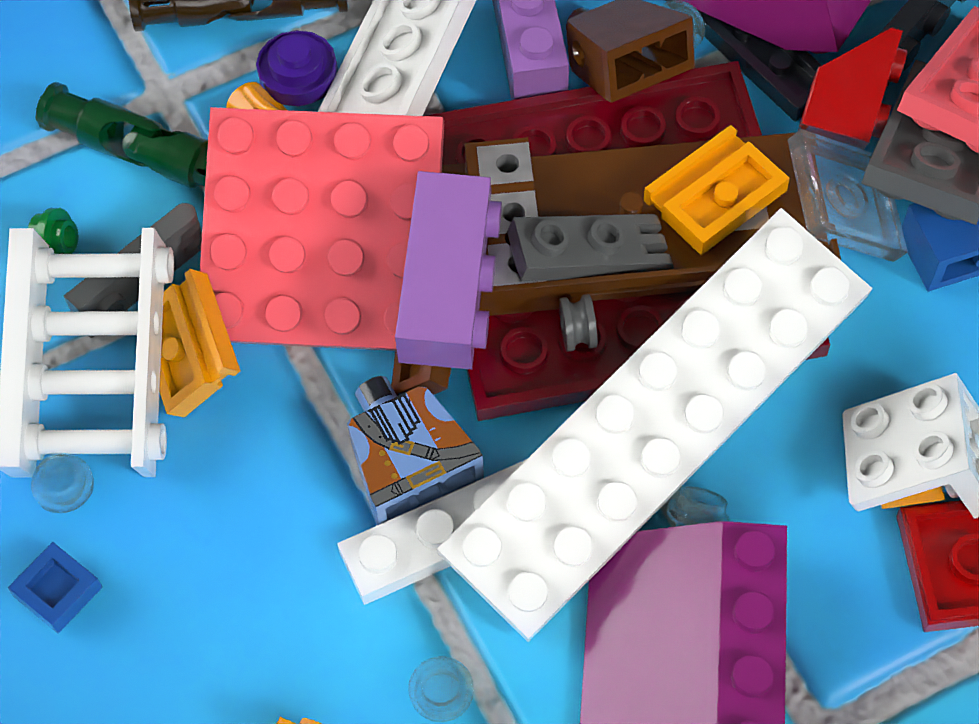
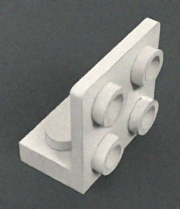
M957 373L849 408L843 412L849 503L856 511L866 510L944 485L951 498L960 497L974 518L979 517V406Z

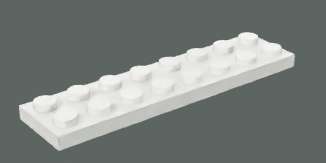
M780 208L437 548L438 554L529 642L868 297L873 288L787 212Z

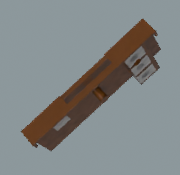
M805 132L740 138L745 144L748 141L752 143L790 178L788 188L785 193L703 255H700L661 218L662 213L653 204L649 206L644 202L645 187L708 141L530 157L528 137L465 143L466 163L442 165V173L491 177V201L502 202L499 238L488 237L486 255L496 256L492 293L481 292L479 311H489V316L557 310L559 309V298L567 297L570 302L576 303L580 301L581 295L590 294L592 301L698 291L780 208L841 260L837 238L831 239L830 243H828ZM655 214L658 216L662 227L658 234L664 235L668 246L664 253L671 256L674 269L565 280L520 282L519 275L516 273L518 271L507 230L514 217Z

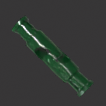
M53 82L48 85L41 95L35 117L41 129L46 131L59 129L76 136L80 144L137 166L149 167L164 177L190 188H196L198 185L205 187L208 140L188 132L168 131L163 129L160 123L100 98L88 100L70 93L68 87L59 82ZM125 122L134 125L131 132L124 137Z

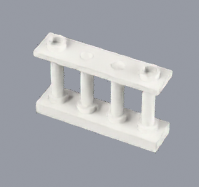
M34 228L9 229L0 370V471L11 478L36 477V461L43 460L45 454H131V467L143 477H156V460H164L167 448L166 428L164 423H158L164 283H172L174 256L172 248L166 247L155 228H142L141 253L55 254L54 250L49 248V245ZM140 277L138 311L52 312L51 308L46 306L47 284H53L55 278ZM137 335L135 370H48L47 365L42 364L43 342H49L52 336ZM134 394L133 430H45L44 425L39 424L40 401L47 400L48 395Z

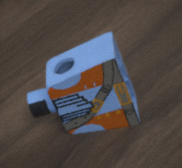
M385 376L373 377L357 388L355 396L364 412L352 417L348 421L347 426L352 449L377 525L484 478L483 455L479 448L428 388L418 386L397 396Z

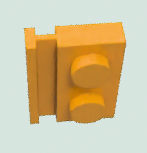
M732 125L645 187L644 202L649 206L653 204L662 213L661 218L700 255H703L776 200L788 188L790 178L752 143L748 141L745 144L736 136L737 130Z
M189 269L184 273L186 280L183 283L169 286L164 291L159 392L166 414L186 417L223 386L221 380L227 375L236 376L241 371L208 274Z

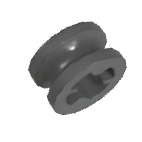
M590 294L581 295L580 301L576 303L570 302L567 297L559 298L560 325L566 352L574 351L575 346L579 343L586 344L589 349L596 348L597 328Z

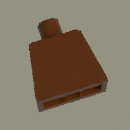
M614 0L591 10L584 7L577 8L570 14L567 20L566 32L569 65L572 72L611 103L695 68L693 18L690 15L643 0Z

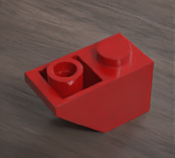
M890 28L819 67L813 78L798 132H805V134L860 150H864L870 143L871 136L880 138L891 110V105L882 103L887 82L898 83L908 50L898 48L903 30Z

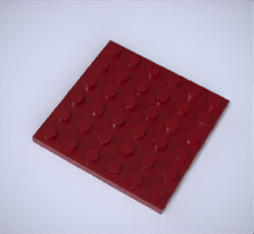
M738 61L690 69L612 103L605 100L591 87L425 115L443 117L442 165L466 163L465 143L527 137L530 157L709 141L730 125L737 130L736 136L738 138L762 136ZM697 291L592 301L597 328V347L589 349L586 344L579 343L575 346L574 351L566 352L563 342L559 309L489 316L486 349L475 348L472 370L466 369L477 421L587 401ZM828 337L806 360L828 355L830 348Z

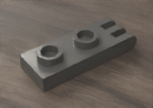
M189 203L177 205L149 227L155 228L166 247L172 248L174 272L201 251V227L196 210ZM142 234L118 253H141ZM140 277L85 278L67 292L64 298L71 312L128 311L132 305L139 301Z
M655 214L514 217L507 230L520 282L565 280L674 269L671 256L664 253L668 246L664 235L658 234L662 227L658 216Z

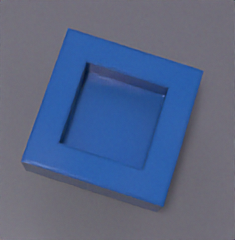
M52 542L16 578L8 589L19 602L59 634L101 590L102 585L96 576Z

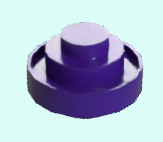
M295 30L285 32L270 39L259 51L256 62L260 85L275 101L288 106L299 107L313 104L325 97L338 72L333 47L325 38L308 31Z

